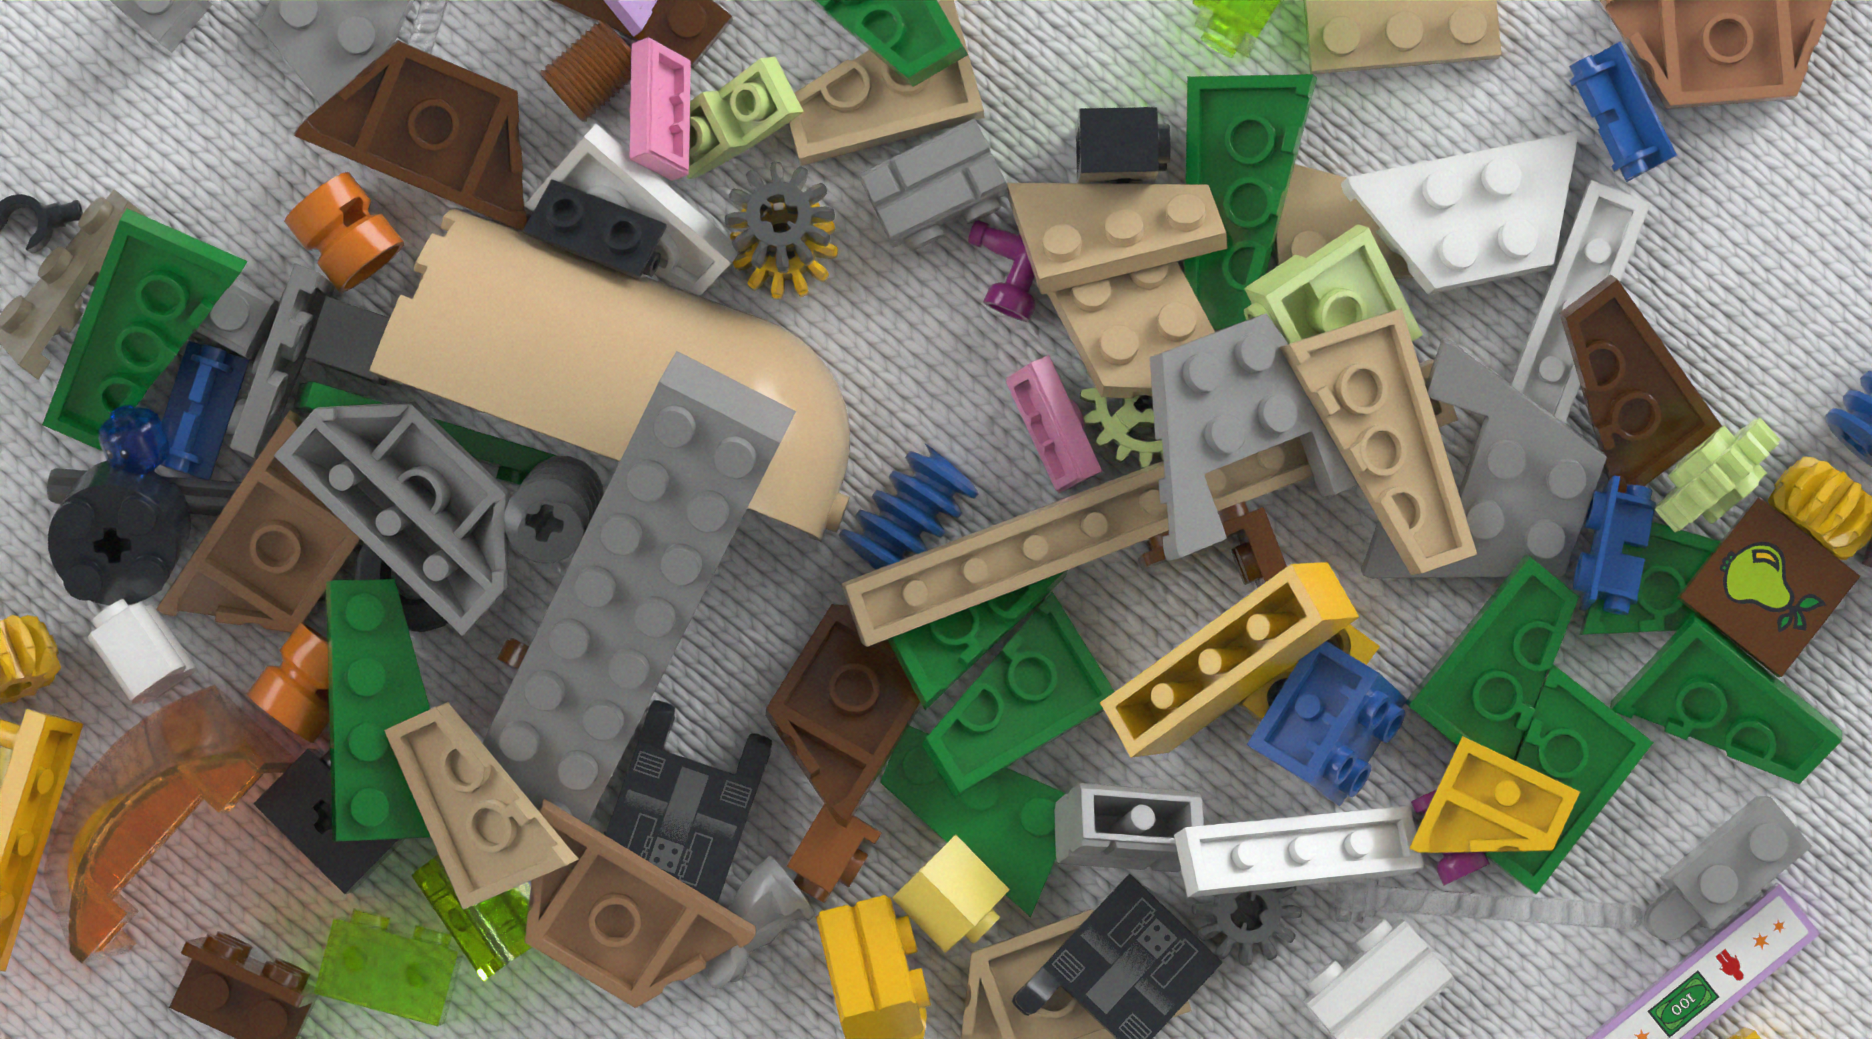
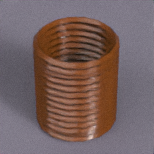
M598 20V24L590 26V31H585V35H580V39H576L575 43H571V48L566 47V52H561V56H556V60H552V64H547L545 70H541L540 74L568 108L582 122H587V118H592V114H596V110H601V106H605V102H610V97L615 98V93H620V89H624L625 85H629V81H631L632 50L604 20Z

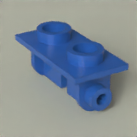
M1621 41L1595 56H1587L1569 66L1574 76L1569 82L1571 86L1576 85L1591 117L1595 118L1600 128L1598 129L1599 134L1614 162L1611 166L1614 172L1620 170L1625 181L1628 182L1677 156Z
M188 340L149 462L202 479L211 480L250 360L229 354L227 351L206 344L201 345Z
M1614 475L1603 487L1602 492L1594 491L1585 520V528L1594 530L1590 554L1581 552L1573 580V590L1582 591L1579 610L1586 611L1596 599L1605 600L1604 611L1618 615H1628L1630 604H1637L1645 559L1622 554L1623 544L1644 549L1648 546L1654 509L1656 508V503L1651 500L1652 489L1640 485H1627L1626 494L1617 492L1620 476Z

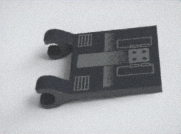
M654 700L649 707L638 744L605 836L718 903L771 754L772 740L766 736L751 733L744 746L736 774L696 762L663 750L675 720V707L672 704Z
M1129 873L1047 962L1018 990L1012 998V1003L1022 1014L1026 1016L1032 1015L1061 986L1115 1039H1153L1223 962Z

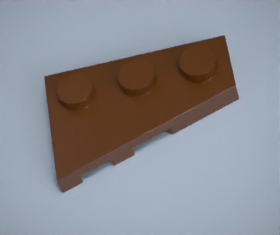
M1610 274L1559 313L1598 447L1607 457L1604 467L1608 481L1614 475L1620 476L1617 492L1626 494L1627 485L1646 486L1722 427L1619 280Z

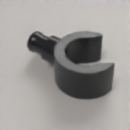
M11 195L0 201V231L7 224L9 216L15 210L25 207L32 208L38 217V227L30 238L26 251L33 254L48 244L54 229L66 227V223L79 221L83 210L79 200H73L62 205L60 202L44 205L28 195Z

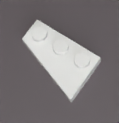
M595 123L524 206L534 211L550 180L553 179L666 223L667 228L654 250L661 254V260L655 274L700 297L740 252L735 251L730 238L650 169L630 160V152Z

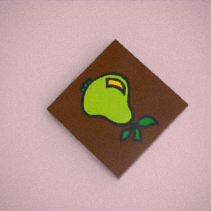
M1756 497L1678 595L1677 599L1699 614L1776 677H1782L1857 582L1860 575L1766 501Z

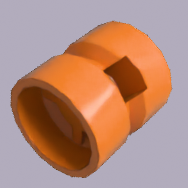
M350 172L341 173L319 186L298 203L284 220L285 224L307 251L319 250L321 254L317 264L339 293L346 292L371 277L393 259L404 246L403 240L382 214L370 215L368 210L372 201Z
M300 622L279 650L283 659L281 665L267 666L246 694L253 702L285 727L308 742L314 743L330 722L328 640L310 626Z

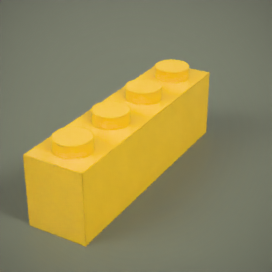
M1328 562L1290 564L1105 698L1100 704L1130 758L1169 753L1358 619L1359 615Z

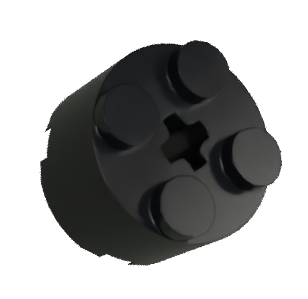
M134 459L104 461L94 465L85 472L66 494L49 526L48 551L57 574L63 580L65 590L72 597L109 606L124 599L128 605H131L157 594L169 579L189 539L191 515L183 492L174 482L170 484L162 476L154 472L156 468ZM115 463H116L119 467H122V466L124 465V463H126V466H125V468L120 469V468H118V467L115 465Z

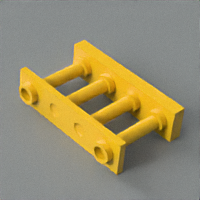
M26 709L21 725L0 719V746L13 751L2 787H0V971L6 972L83 727L82 723Z

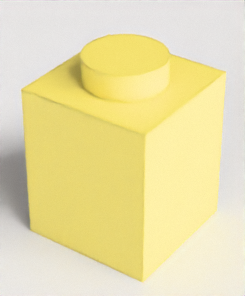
M955 835L892 899L946 953L964 936L972 944L978 941L999 920L1000 916L992 908L1010 889Z

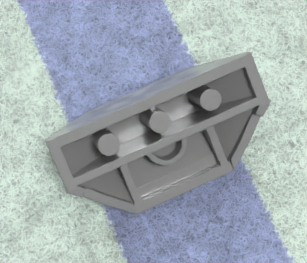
M416 402L318 407L309 414L274 455L462 636L467 634L508 588L509 539L505 532L504 513L509 503V491Z

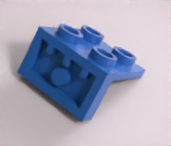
M1325 641L1299 660L1247 745L1308 783L1331 802L1341 806L1347 796L1354 797L1365 785L1371 772V764L1368 762L1381 741L1384 743L1389 742L1400 729L1405 718V710L1402 708L1407 698L1379 672Z

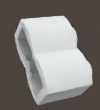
M121 599L101 611L91 620L96 629L88 635L87 639L132 703L141 701L143 704H147L158 699L197 670L154 605L144 606L142 602L128 605L124 599Z

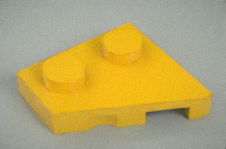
M1462 736L1409 849L1417 853L1553 851L1580 791Z

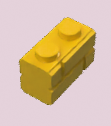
M886 895L856 902L854 907L843 905L820 911L818 916H816L845 1039H905L920 1035L924 1028L919 1008L931 1006L922 968L909 971L906 955L918 953L909 915L896 918L891 897Z

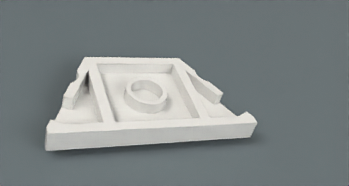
M1572 132L1347 177L1341 183L1344 195L1350 202L1355 198L1380 227L1376 231L1379 237L1392 252L1404 258L1408 265L1409 273L1427 294L1544 271L1554 264L1578 140L1576 133Z

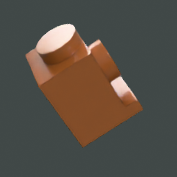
M824 804L786 867L798 873L793 882L800 890L825 903L837 882L842 883L848 888L850 887L867 859L868 854L858 849L863 839L865 838L876 844L882 832L856 816H853L845 828L836 822Z

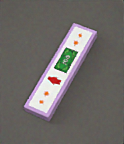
M1776 883L1586 1039H1693L1821 933L1782 885Z

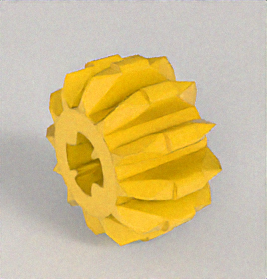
M817 202L811 207H820V204ZM783 203V210L775 211L772 204L773 213L770 215L764 212L765 216L762 217V221L771 222L774 232L782 230L788 231L787 221L795 224L798 214L788 213L786 205ZM833 221L813 225L824 230L829 235L835 231ZM732 232L730 234V239L733 241L738 235H740L743 232ZM807 239L805 245L812 253L813 263L805 266L794 250L795 257L789 260V271L787 273H779L776 265V254L774 257L769 255L766 264L761 269L756 268L747 284L749 288L756 291L762 287L770 276L773 278L771 286L772 298L781 300L785 293V280L793 279L797 294L800 297L808 295L809 291L802 275L809 272L816 280L825 282L829 277V273L824 266L815 261V257L824 259L837 258L838 248L830 243L826 247L819 246ZM758 243L749 247L752 250L742 253L734 259L733 265L737 271L753 267L751 263L752 256Z
M1803 456L1793 466H1790L1788 470L1784 471L1774 484L1775 489L1767 499L1769 505L1840 560H1847L1849 557H1853L1872 538V496L1862 489L1861 484L1850 479L1844 471L1840 472L1833 468L1827 461H1819L1814 457Z
M10 615L4 620H0V705L8 702L16 703L25 696L35 695L39 688L49 686L61 669L57 657L59 651L54 637L49 635L45 623L40 622L37 616L25 615L19 618V616Z

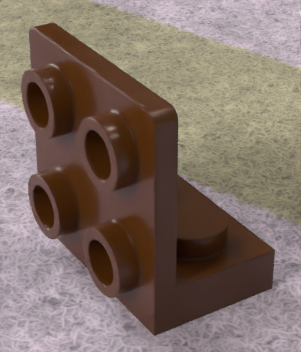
M1245 501L1217 511L1226 537L1237 534L1240 545L1231 549L1244 585L1255 581L1258 588L1287 567L1264 507L1249 512ZM1169 530L1150 537L1146 541L1149 552L1142 554L1138 558L1142 571L1167 561L1163 549V536L1169 535Z
M217 931L216 936L207 934L205 937L185 942L181 954L191 958V961L169 1008L236 1039H299L321 989L307 983L311 973L279 958H276L274 962L266 961L264 964L249 957L253 948L250 944L220 931Z

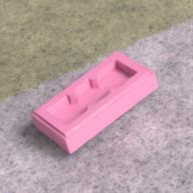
M648 37L632 43L629 159L673 181L689 175L691 61Z
M1049 355L1029 363L1006 378V384L1058 494L1102 472L1084 432L1083 415L1077 404L1069 399Z

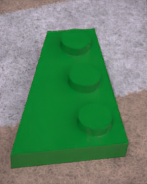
M811 0L912 87L968 55L937 0Z
M1652 522L1648 546L1645 549L1623 544L1622 554L1645 559L1637 604H1630L1628 615H1618L1604 611L1605 600L1596 599L1585 612L1579 635L1678 631L1695 612L1678 600L1677 597L1721 541L1684 530L1674 532L1670 526Z
M1525 554L1404 703L1457 746L1463 736L1513 760L1523 733L1529 728L1536 710L1534 705L1548 669H1552L1579 596L1533 558Z
M1068 570L888 638L887 640L924 710L931 706L1066 577Z
M1053 591L921 743L954 798L1104 711L1100 702L1115 692Z
M1696 612L1611 700L1610 709L1617 714L1632 719L1633 715L1663 726L1666 733L1686 741L1688 737L1707 743L1726 751L1727 757L1799 785L1843 740L1841 729Z
M1554 664L1552 669L1547 671L1534 706L1536 710L1528 730L1525 731L1515 761L1580 791V794L1553 851L1484 852L1490 861L1533 894L1539 892L1654 743Z
M909 725L893 751L880 783L943 840L948 842L957 835L1010 889L1005 895L1031 918L1056 860L1055 805L1067 793L1006 768L954 798L921 744L929 734Z

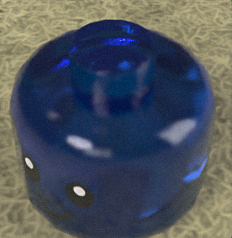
M132 405L119 407L111 412L110 418L102 424L98 432L99 443L107 463L114 469L135 474H145L160 466L170 453L169 440L158 414L149 408H135Z

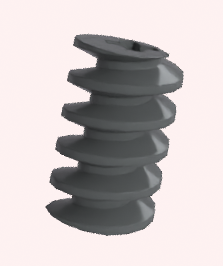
M553 456L539 462L527 474L514 495L510 498L504 513L505 532L510 544L523 557L536 563H555L568 558L578 548L604 495L603 485L597 472L586 462L571 456Z

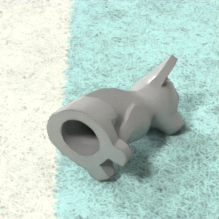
M771 855L751 871L749 877L737 891L729 909L756 926L755 937L751 943L739 948L736 945L706 962V968L702 970V973L708 978L710 985L714 989H721L730 981H739L746 973L745 967L748 964L750 952L771 944L778 934L792 921L801 918L811 920L816 915L801 891Z

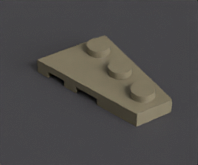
M115 189L106 199L99 197L88 206L79 220L78 226L81 230L66 248L59 246L46 257L38 270L40 280L25 298L21 295L17 296L0 314V345L20 367L37 380H39L51 362L41 353L52 336L59 334L61 331L70 333L83 313L79 311L83 302L81 293L87 284L95 286L123 213L128 208L146 216Z

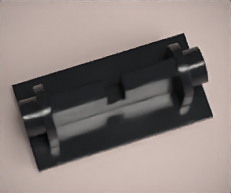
M551 179L528 220L523 234L639 279L642 274L652 277L657 271L661 254L654 250L666 230L667 224Z

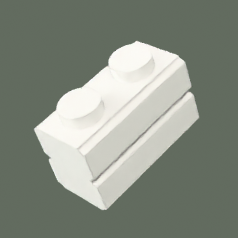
M1383 918L1357 939L1355 943L1362 951L1350 962L1342 967L1335 959L1307 982L1306 985L1313 993L1303 1002L1334 1039H1386L1455 981V979L1405 920L1399 919L1391 926Z

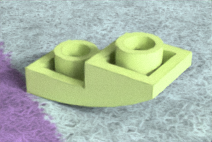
M776 57L760 58L718 91L702 92L690 101L688 179L697 178L731 160L804 112Z

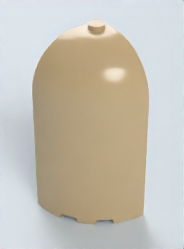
M452 208L444 215L440 228L448 230L445 236L432 232L416 260L414 269L417 272L423 273L419 286L413 298L400 294L370 367L371 372L402 385V383L620 461L659 380L674 354L678 351L796 411L748 509L797 528L808 534L809 538L820 542L826 529L838 532L850 499L849 496L839 493L848 467L850 454L849 417L844 398L834 376L809 345L793 333L768 320L702 296L699 297L691 292L644 275L637 279L525 235L522 231L467 211Z

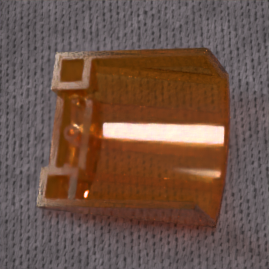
M216 685L191 693L160 708L128 730L90 769L63 812L48 851L43 877L69 951L81 963L126 954L136 945V942L124 932L123 928L139 911L120 892L204 800L218 813L230 812L264 773H284L297 760Z

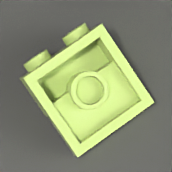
M1359 224L1307 258L1295 254L1244 288L1252 303L1244 309L1246 320L1267 314L1288 344L1401 308L1412 342L1423 335L1369 227Z

